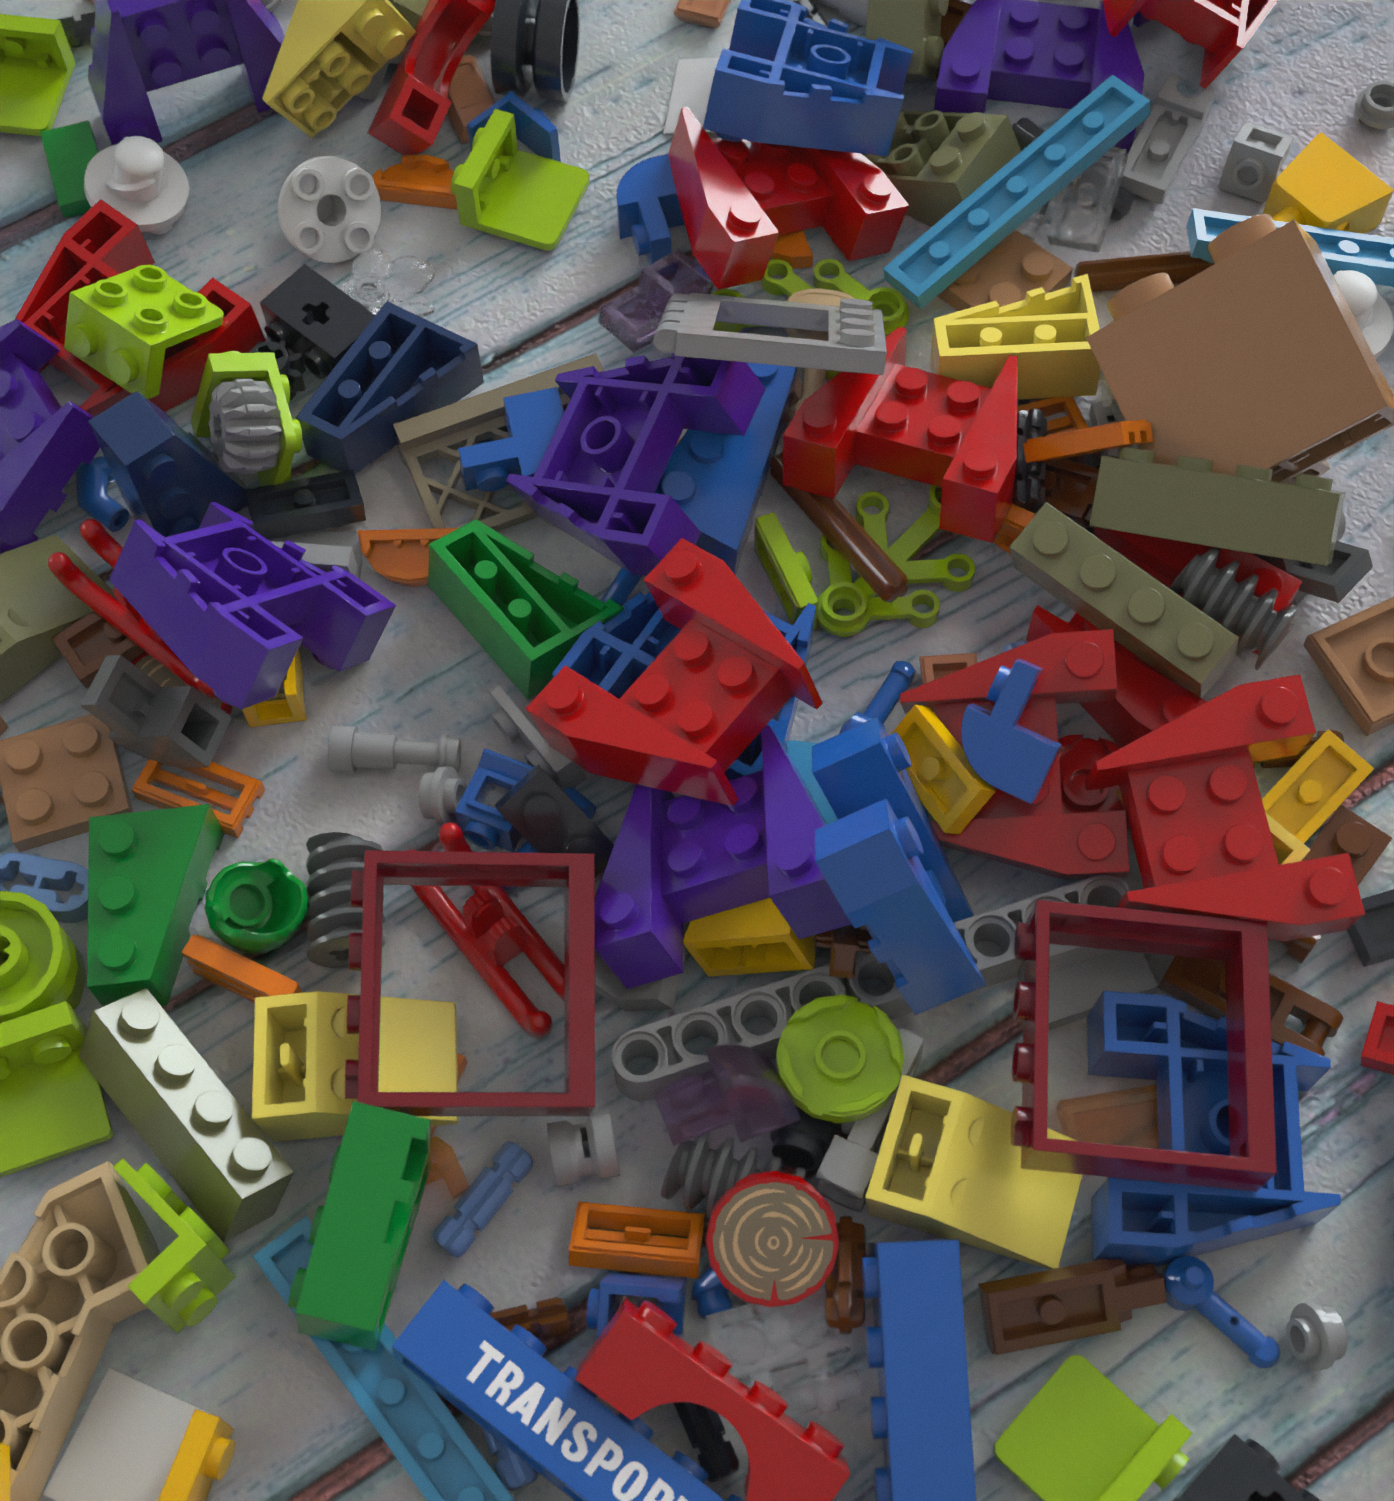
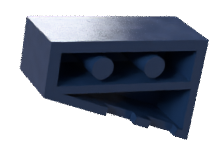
M387 301L295 417L301 425L302 441L307 455L339 471L353 469L355 474L397 445L394 424L456 403L484 383L478 344Z
M135 391L88 421L131 516L135 520H142L162 536L168 537L199 529L209 504L212 502H216L235 513L247 506L245 489H248V487L235 472H224L214 458V451L211 452L193 434L183 430L169 415L138 391Z

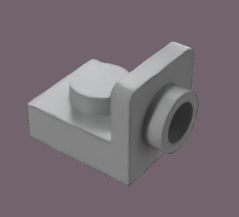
M1246 122L1232 143L1219 181V188L1261 203L1266 202L1277 173L1289 154L1294 137Z

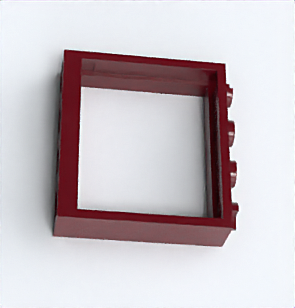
M365 850L364 871H352L351 908H363L362 932H350L349 970L361 971L360 995H348L347 1034H359L358 1060L346 1059L345 1099H357V1102L413 1116H590L595 1108L594 854ZM384 885L565 887L564 1092H379Z
M1037 900L1026 923L1017 924L1014 942L1015 959L1024 960V982L1017 981L1013 999L1014 1020L1023 1021V1043L1015 1044L1012 1059L1013 1082L1022 1083V1106L1014 1107L1011 1121L1012 1146L1021 1147V1169L1258 1191L1276 1174L1267 922ZM1049 944L1225 961L1230 1156L1047 1138Z

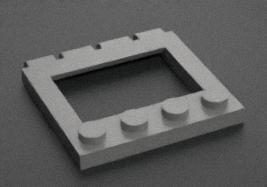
M700 293L674 294L668 300L653 338V343L657 350L665 353H675V356L884 375L887 355L882 310H873L872 302L861 299H841L840 306ZM715 321L825 331L828 332V341L716 331L713 328Z

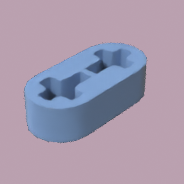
M19 852L0 855V891H6L2 885L4 880L12 881L20 872L27 883L34 886L16 884L11 888L10 892L25 893L45 904L58 922L77 923L88 918V870L84 866L73 862ZM77 883L83 892L81 895H71L67 903H64L57 892L51 889L70 891L73 884Z

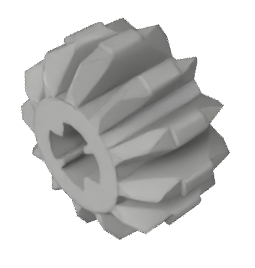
M234 379V382H221L219 386H215L212 392V401L209 404L210 421L208 424L211 431L210 442L214 447V458L224 472H237V474H255L256 472L275 467L278 461V453L282 448L280 443L282 428L279 420L281 411L276 406V395L273 390L270 389L266 381H253V379Z

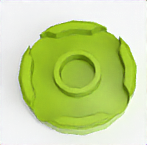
M843 994L816 998L797 1009L782 1031L776 1051L779 1080L793 1104L813 1118L837 1124L864 1120L884 1108L899 1087L905 1059L900 1033L888 1015L874 1005L872 1008L866 1003L859 1002L856 997Z

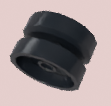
M496 0L491 33V75L496 94L505 96L512 91L518 97H524L534 83L535 90L541 99L564 102L569 100L575 82L580 41L579 0H539V2L538 0Z

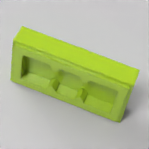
M775 512L756 518L754 550L790 624L793 625L804 608L810 603L816 606L813 631L817 630L819 600L810 584L813 578L806 556L802 551L794 552Z

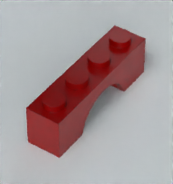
M428 0L415 28L416 33L409 41L367 132L369 135L403 156L418 155L433 145L452 103L448 99V92L455 71L472 40L491 17L496 0Z
M624 1300L580 1363L576 1375L578 1382L631 1420L651 1408L673 1402L699 1404L723 1416L738 1432L747 1450L748 1466L744 1481L745 1501H832L850 1476V1470L846 1457L840 1454L845 1446L834 1434L814 1421H811L807 1428H804L784 1413L789 1405L782 1397L759 1381H755L751 1388L736 1379L728 1373L733 1364L709 1344L700 1340L694 1348L673 1333L677 1326L676 1322L657 1306L644 1300L638 1308L629 1300Z

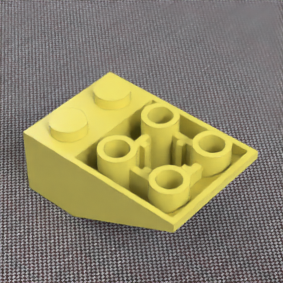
M298 0L262 99L271 108L313 138L320 130L332 124L337 113L354 95L361 93L368 87L372 77L389 59L398 56L404 50L407 41L416 33V30L388 0Z
M314 991L255 997L252 1120L272 1142L344 1135L353 1101L357 1102V1099H345L346 1059L358 1060L359 1034H347L348 995L357 994ZM381 996L379 1092H458L457 1013L455 1002ZM417 1116L430 1119L431 1127L459 1124V1116Z
M902 1075L865 1198L868 1212L871 1216L943 1238L959 1240L963 1244L1050 1270L1059 1267L1083 1175L1021 1169V1147L1012 1146L1011 1144L1012 1112L968 1093ZM1047 1128V1138L1077 1141Z

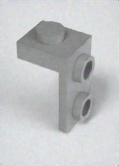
M500 685L489 691L497 708L491 714L492 720L510 743L519 737L530 751L524 756L530 766L536 767L539 764L562 789L568 787L575 788L586 779L594 780L600 777V775L589 773L555 749H552Z

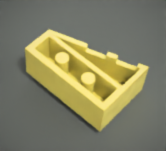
M1088 274L1072 278L1070 287L1046 293L1042 287L1027 291L1026 300L999 307L995 300L934 318L930 357L931 373L992 388L1009 355L1018 357L1017 399L1096 396L1100 366L1086 337L1100 330Z

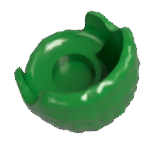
M272 858L264 862H238L223 868L210 884L205 895L206 904L204 909L210 929L224 943L248 954L267 953L272 949L280 948L284 942L290 941L300 929L301 923L305 920V915L308 911L309 898L305 884L293 875L281 861Z

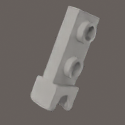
M1174 73L1169 74L1157 95L1156 102L1150 111L1151 115L1147 117L1117 173L1115 181L1127 192L1161 205L1194 141L1197 140L1207 121L1215 96V90L1211 86H1208L1206 89L1202 88L1201 92L1195 97L1189 98L1180 95L1177 91L1180 78Z
M901 1028L899 1033L905 1056L901 1077L902 1075L913 1077L922 1058L924 1038ZM898 1089L881 1110L864 1120L842 1124L841 1132L849 1135L847 1140L835 1135L816 1174V1178L820 1179L816 1191L822 1196L841 1206L861 1213L866 1204L865 1197L877 1161L878 1154L876 1153L883 1140Z

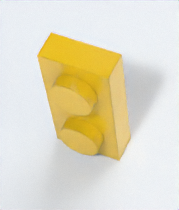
M915 704L891 734L897 732L908 751L912 766L907 768L906 771L921 803L944 833L960 834L996 790L973 769L963 748L932 709Z
M1328 729L1262 798L1264 810L1304 844L1374 768Z
M195 1409L158 1501H205L213 1480L220 1481L226 1474L232 1461L235 1441L230 1439L234 1428L218 1416Z

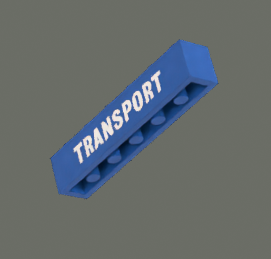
M443 1280L392 1345L393 1357L510 1451L518 1455L573 1501H725L704 1484L709 1475L699 1464L680 1451H676L672 1457L665 1454L649 1441L654 1435V1431L639 1417L631 1420L621 1412L617 1415L595 1399L597 1395L576 1380L577 1369L568 1366L564 1373L558 1370L542 1357L547 1348L539 1339L517 1324L511 1331L507 1330L490 1316V1313L494 1310L493 1305L482 1294L465 1283L456 1290ZM730 1494L726 1501L745 1500L735 1494Z

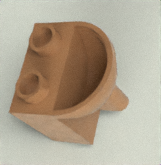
M1260 214L1231 226L1216 236L1207 247L1214 265L1175 287L1167 273L1153 274L1128 285L1116 293L1107 303V308L1114 322L1086 337L1125 420H1146L1151 422L1153 442L1139 444L1138 447L1139 449L1155 451V463L1176 466L1178 455L1213 460L1212 472L1235 475L1237 464L1273 470L1271 481L1295 484L1297 474L1323 475L1330 469L1327 459L1394 425V395L1317 242L1294 219L1277 228L1269 214Z

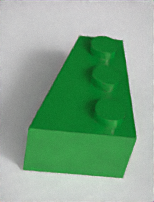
M476 519L429 544L428 586L527 700L539 694L552 680V673L585 630L598 621L605 624L624 611V607L611 599L603 603L578 588L579 580L563 572L561 576H558L536 563L532 552Z
M210 804L89 817L87 987L102 1007L145 988L149 990L161 1006L168 1005L184 957L181 952L191 936L188 929L198 900H203L208 885L206 876L215 849H220L225 834Z
M353 1101L342 1143L338 1146L332 1161L329 1174L330 1187L325 1205H319L312 1222L309 1244L313 1245L308 1267L307 1269L300 1267L297 1270L289 1295L288 1307L296 1309L295 1315L299 1333L372 1351L377 1350L431 1170L430 1119Z

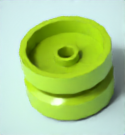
M0 891V1023L65 1001L75 1011L81 1002L86 982L82 954L45 904L25 893Z

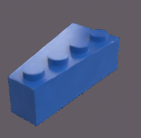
M747 362L765 387V391L745 436L687 430L674 448L654 492L656 494L670 495L701 532L696 546L723 560L735 576L744 545L747 542L752 527L753 517L760 496H762L767 481L770 462L776 452L786 415L792 403L798 367Z
M930 1239L868 1242L869 1257H862V1282L864 1298H872L874 1326L866 1327V1352L868 1368H877L879 1396L870 1397V1421L872 1438L883 1439L885 1467L874 1468L875 1501H976L959 1240Z

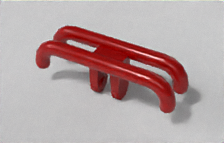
M87 519L80 525L82 538L107 564L115 568L123 547L104 529L99 521ZM55 552L48 558L49 570L73 595L187 685L193 686L207 698H217L213 689L197 678L116 587L113 591L115 593L114 596H116L115 599L84 574L67 554Z
M452 822L442 825L439 830V840L445 852H473L465 840L460 826ZM410 885L424 906L517 1023L531 1037L535 1039L547 1038L553 1028L551 1016L545 1011L538 1010L505 969L504 965L523 952L552 989L564 1001V964L500 886H470L475 893L462 906V915L440 886Z

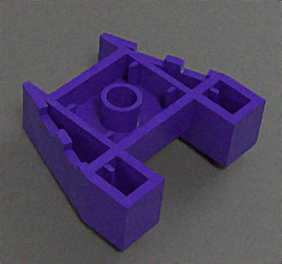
M93 0L96 12L95 26L91 28L90 44L93 54L92 65L88 67V81L112 146L119 144L125 137L132 136L146 137L156 143L163 142L147 92L238 65L241 67L257 112L261 113L273 109L265 103L262 97L285 35L279 21L272 12H268L260 0Z
M975 0L943 50L934 111L950 113L980 112L985 114L987 99L1072 109L1112 75L1142 95L1145 74L1129 24H1126L1116 38L1110 35L1102 0H1100L1099 9L1028 0ZM1137 127L1107 152L1128 155L1134 142Z
M18 319L0 327V554L38 540L39 537L33 532L49 509L57 512L68 495L62 492V490L83 461L89 465L100 449L88 422L94 416L71 401H68L61 407L38 371L60 352L59 348Z
M671 353V357L649 361L645 355L626 359L625 367L598 372L594 366L557 374L555 382L571 400L534 477L509 474L506 481L541 518L631 574L647 576L681 538L696 545L701 534L700 530L670 495L654 493L683 429L745 436L764 394L765 387L747 362L675 356V353Z
M216 502L209 504L199 529L168 537L162 536L142 520H135L109 580L197 678L213 689L217 698L229 705L238 707L240 710L276 696L300 644L312 652L317 662L339 672L369 661L396 607L394 603L352 573L336 565H333L330 572L327 573L302 559L306 549L291 541L286 540L282 548L274 545L251 528L253 523L251 520Z
M770 725L765 726L761 731L763 770L729 781L739 799L734 806L686 795L675 797L672 792L636 784L595 896L594 908L595 950L627 989L683 973V923L760 900L771 898L798 939L852 924L815 861L814 830L828 823L816 805L800 772Z

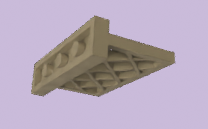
M597 353L393 425L397 449L404 465L408 468L433 529L446 528L441 516L450 499L476 509L471 521L476 519L496 532L539 517L525 500H523L521 506L506 510L490 503L496 491L485 492L482 499L456 490L455 487L462 475L459 452L456 450L461 447L476 445L478 442L489 438L495 441L509 438L505 424L504 397L558 387L563 411L565 412L571 399L555 382L557 374L594 366L598 372H603L604 369ZM440 456L457 464L447 484L444 485L424 477L419 463ZM431 492L441 495L437 505ZM485 513L491 515V517L483 519Z

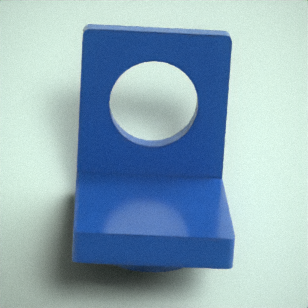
M512 91L467 124L470 150L472 151V143L476 131L480 127L485 128L495 109L514 114L517 139L538 156L561 162L557 127L550 122L542 110L532 108Z

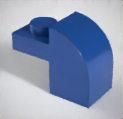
M664 154L645 159L631 167L621 178L616 193L620 239L633 237L637 255L646 254L652 274L672 270L671 234L668 228L685 225L673 180L669 155Z
M558 387L504 397L505 424L509 438L458 448L465 491L479 489L483 492L500 490L509 484L506 481L509 474L534 477L564 414Z
M1016 659L1012 669L1001 665L986 697V699L996 703L992 712L975 704H970L966 707L962 719L961 738L969 763L982 779L990 785L1032 804L1036 800L1062 744L1017 724L1043 668L1023 659Z

